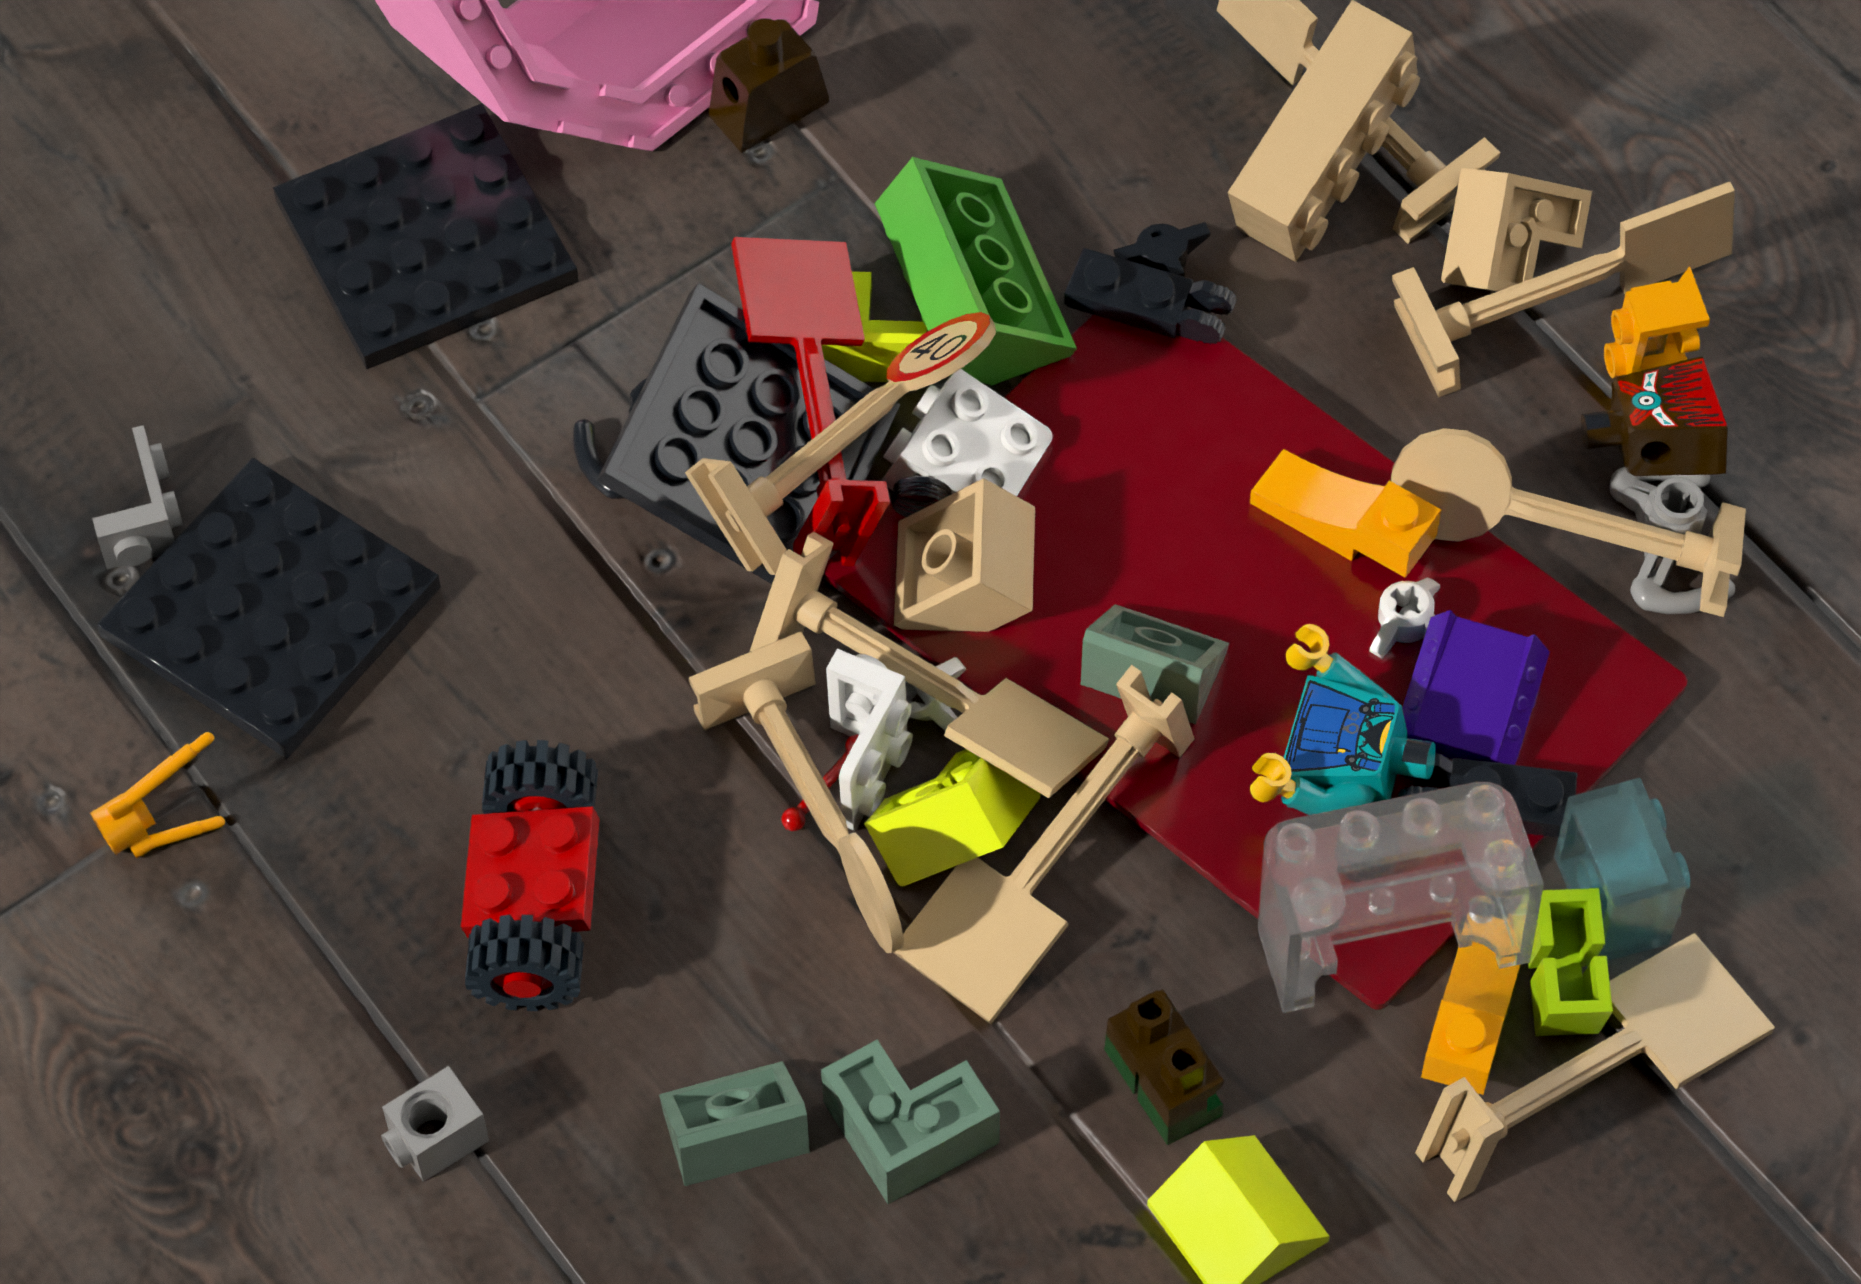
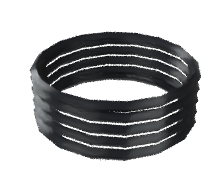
M926 476L905 477L893 485L892 508L898 514L908 517L920 511L916 509H924L951 495L952 490L946 483L935 478ZM905 496H927L937 499V501H917Z

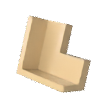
M1461 168L1442 271V282L1498 292L1532 279L1540 241L1582 248L1592 191L1510 173Z

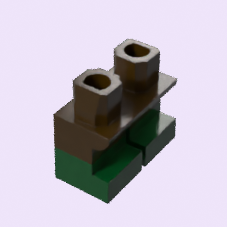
M1163 989L1160 991L1155 990L1130 1003L1129 1007L1108 1018L1104 1050L1133 1094L1138 1093L1137 1100L1167 1145L1223 1115V1103L1216 1092L1223 1086L1225 1080Z

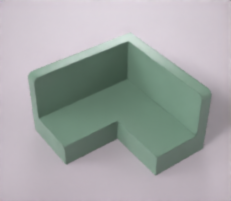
M878 1040L821 1069L823 1102L887 1204L892 1203L999 1143L1000 1111L967 1060L912 1090L908 1088Z

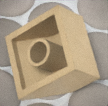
M983 478L900 520L898 524L894 625L902 630L990 632L1031 612L1033 608L1035 506Z

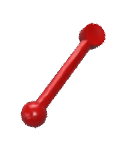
M859 734L852 735L847 739L845 753L824 775L823 780L828 789L839 778L841 768ZM804 799L797 807L788 808L782 814L781 822L786 830L794 832L803 828L806 821L805 815L810 811Z

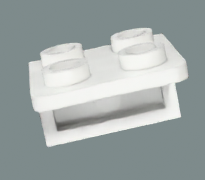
M960 369L950 376L941 390L932 384L923 394L912 411V414L921 420L912 433L902 428L883 457L890 461L892 465L881 481H886L887 487L893 490V485L898 480L915 476L918 473L921 476L935 478L946 483L953 494L985 478L1017 496L1052 441V432L1047 426Z
M837 649L826 668L830 728L849 736L859 734L839 775L841 812L846 819L847 828L855 831L863 816L870 817L881 804L886 789V784L883 780L891 765L897 768L900 767L909 752L913 734L907 731V722L912 706L911 703L906 702L905 676L887 669L881 661L866 654L854 656Z

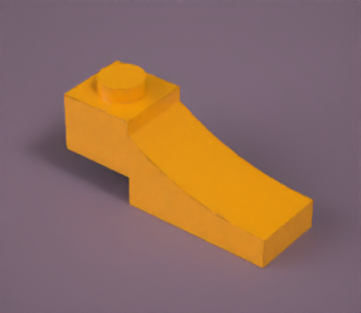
M1285 449L1281 451L1251 490L1250 504L1350 561L1360 552L1405 578L1437 536L1442 510L1390 480L1385 486L1357 481L1321 468Z
M1472 913L1467 916L1425 1055L1421 1078L1451 1085L1465 1077L1478 1094L1484 1095L1526 948L1524 928Z

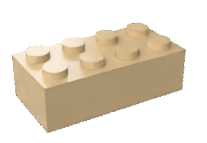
M1354 0L1350 2L1228 191L1238 230L1294 262H1297L1305 248L1313 250L1318 245L1327 229L1328 220L1325 219V216L1336 200L1342 203L1348 198L1359 177V172L1356 171L1359 163L1366 153L1374 155L1379 150L1390 127L1386 121L1397 105L1402 108L1405 107L1417 90L1420 77L1417 76V57L1415 56L1412 32Z

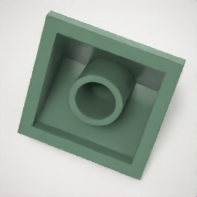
M1115 604L1085 631L1082 645L1081 685L1121 698L1116 684L1128 668L1133 665L1142 672L1152 702L1158 699L1164 703L1172 692L1182 699L1188 721L1196 724L1226 656L1229 643Z
M783 1061L659 1094L684 1186L810 1153L805 1104Z

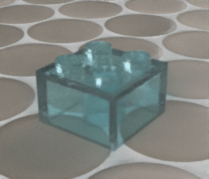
M1641 778L1568 797L1554 854L1567 889L1599 888L1605 945L1598 956H1607V961L1670 944L1677 918L1681 917V905L1686 889L1690 888V874L1687 863L1680 852H1672L1665 836L1667 822L1663 808L1657 798L1649 799Z

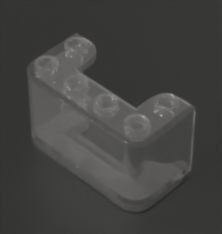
M1473 782L1288 819L1271 828L1266 835L1263 845L1258 932L1282 1012L1286 1013L1314 1007L1317 980L1323 974L1326 976L1337 973L1338 959L1333 945L1450 921L1459 948L1472 946V941L1485 945L1496 954L1499 969L1530 963L1544 883L1516 802L1510 792L1502 786L1491 782Z

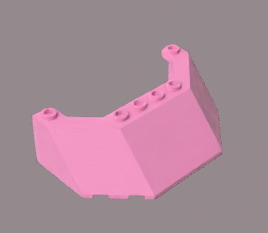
M375 0L395 30L504 122L644 151H654L710 107L716 58L721 51L747 37V31L751 23L762 18L774 21L784 19L801 36L816 24L819 1L517 0L508 8H502L498 0Z

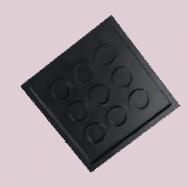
M482 103L273 187L275 199L366 369L579 282L576 265Z
M698 283L689 293L596 481L745 568L685 472L702 458L731 461L746 486H748L760 476L766 478L812 440L794 346L787 343L748 342L743 309ZM824 359L835 420H837L875 389ZM896 402L886 415L841 451L846 479L866 480L900 404ZM817 471L782 499V506L767 517L786 550L790 549L794 552L793 543L818 499L816 488L820 482ZM763 563L752 572L773 584L775 575H770Z
M252 458L97 623V627L103 639L288 759L441 588L438 574L255 458Z

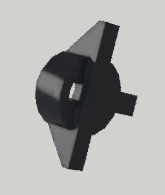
M1206 222L1180 230L1173 225L1154 224L1143 229L1138 235L1136 243L1114 249L1113 253L1115 257L1185 277L1183 268L1186 264L1187 255L1209 238L1211 233Z

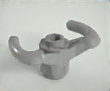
M1625 467L1617 469L1611 476L1610 494L1617 502L1634 511L1637 521L1640 523L1685 534L1686 530L1701 534L1708 510L1703 505L1704 493L1700 488L1705 487L1709 483L1710 475L1633 476L1627 473ZM1651 481H1663L1658 487L1646 483ZM1644 552V563L1638 576L1633 580L1630 589L1637 605L1643 610L1662 614H1691L1699 612L1702 588L1686 592L1666 590L1663 586L1676 560ZM1662 558V562L1658 570L1654 569L1657 563V559ZM1730 579L1728 599L1735 593V585Z

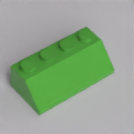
M912 157L875 202V206L884 225L886 236L890 240L901 265L903 276L909 284L920 310L922 321L928 331L948 320L965 314L982 312L989 315L995 324V336L990 344L974 360L961 369L981 383L990 385L1070 357L1077 347L1002 179Z

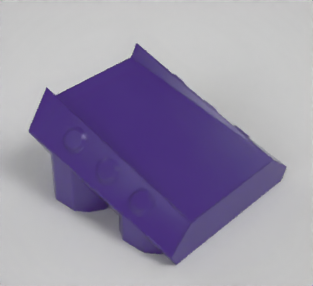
M1451 610L1432 616L1402 707L1407 728V738L1434 742L1436 753L1450 759L1462 758L1515 765L1523 744L1532 709L1537 701L1550 651L1535 634L1526 637L1457 617Z

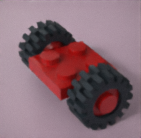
M527 740L516 741L515 749L505 744L499 747L498 752L492 751L488 755L482 798L483 814H475L471 817L461 928L469 939L465 986L467 990H472L471 995L475 998L486 997V1003L492 1006L503 1002L506 1003L505 1009L516 1011L517 1005L526 1006L527 1011H538L539 1005L545 1006L548 1010L557 1009L559 1002L568 1005L573 1002V997H578L580 994L584 942H582V937L578 932L591 931L600 821L595 811L598 769H596V762L593 758L586 759V753L578 749L569 753L570 745L559 742L556 748L548 747L549 741L537 740V746H530Z

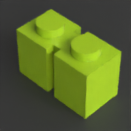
M1599 888L1536 890L1523 913L1528 969L1537 968L1530 980L1535 1036L1599 1034L1613 1012L1607 956H1598L1605 945ZM1588 966L1582 975V967Z

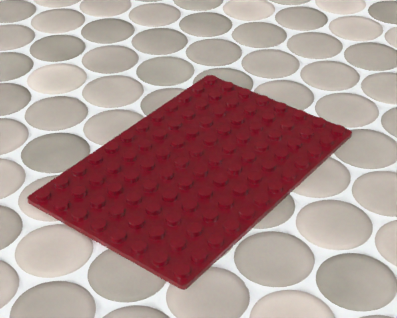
M1092 315L1071 335L1077 349L1070 357L1033 370L1004 397L1047 426L1052 432V441L1017 495L1020 499L1035 506L1033 608L1031 612L990 632L902 630L895 626L898 524L900 520L906 517L898 514L892 508V502L886 508L855 565L842 566L840 551H838L827 562L824 571L825 579L935 667L954 657L958 658L966 670L957 680L977 694L986 695L1007 678L1109 738L1106 748L1075 775L1082 782L1085 781L1117 740L1114 734L1128 718L1121 698L1081 685L1083 638L1086 629L1116 604L1228 642L1229 646L1198 721L1196 724L1189 722L1194 740L1179 758L1156 742L1144 758L1138 756L1105 800L1366 1005L1376 1010L1383 1009L1466 923L1467 916L1471 913L1475 914L1548 836L1445 824V819L1421 817L1420 815L1414 816L1413 814L1401 812L1397 805L1400 789L1411 787V785L1422 788L1434 787L1448 795L1449 786L1424 783V781L1417 782L1416 780L1405 778L1403 775H1397L1389 804L1382 809H1366L1363 811L1380 815L1393 826L1397 835L1394 861L1384 873L1371 878H1360L1345 872L1337 864L1333 855L1335 831L1343 819L1331 823L1320 821L1294 808H1288L1287 805L1283 804L1281 795H1277L1268 802H1259L1254 799L1250 791V785L1257 777L1264 775L1256 774L1252 766L1266 753H1276L1284 758L1307 676H1317L1318 670L1313 666L1307 670H1297L1288 664L1286 651L1293 644H1297L1305 651L1311 653L1309 646L1299 641L1295 633L1306 624L1319 626L1328 636L1329 647L1326 652L1328 655L1332 653L1339 654L1390 694L1402 707L1424 639L1422 638L1411 643L1396 641L1383 659L1369 651L1381 629V624L1378 620L1380 598L1384 590L1391 584L1400 581L1418 582L1427 577L1440 584V589L1433 596L1435 615L1451 610L1457 617L1526 637L1535 634L1550 653L1543 673L1537 701L1532 709L1523 744L1515 765L1577 772L1575 807L1684 694L1688 682L1687 677L1683 672L1489 531L1481 536L1459 542L1434 539L1405 578L1360 552L1350 561L1250 504L1251 490L1283 449L1336 474L1380 486H1385L1389 480L1391 481L1392 469L1395 463L1223 337L1220 342L1217 341V344L1211 343V345L1177 335L1174 339ZM905 496L917 501H937V499L927 496ZM1397 605L1396 612L1399 613L1403 607Z

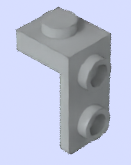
M144 425L134 427L132 430L151 503L92 518L107 569L119 566H137L148 561L150 558L161 556L175 541L172 528L183 526L174 491L162 494L159 480L170 477L162 444L149 445Z

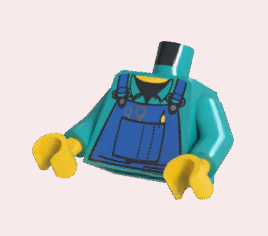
M1314 624L1302 626L1295 634L1299 641L1309 646L1311 653L1305 651L1301 646L1293 644L1286 651V659L1288 664L1297 670H1307L1312 666L1318 670L1317 676H1307L1284 758L1276 753H1266L1252 766L1256 774L1264 776L1257 777L1250 785L1251 794L1259 802H1268L1277 795H1281L1283 804L1287 805L1288 808H1294L1326 823L1349 817L1366 809H1382L1390 802L1397 775L1424 779L1431 777L1435 763V743L1408 739L1402 705L1339 654L1332 653L1328 655L1326 653L1329 647L1328 636L1319 626Z

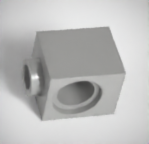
M449 1066L382 1107L389 1130L381 1135L386 1148L400 1168L410 1163L423 1182L489 1141L483 1113ZM436 1120L445 1123L444 1127L434 1134L425 1135L416 1132L417 1128L427 1121Z

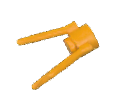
M205 732L191 744L184 745L125 793L118 795L90 812L93 821L115 855L129 847L137 859L156 847L201 835L225 825V819L222 816H215L148 835L146 829L155 825L156 822L142 798L214 741L212 733Z

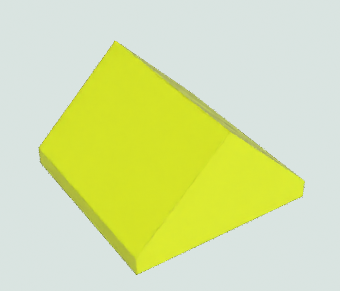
M1255 1135L1204 1141L1147 1201V1206L1203 1284H1261L1329 1242L1330 1238Z

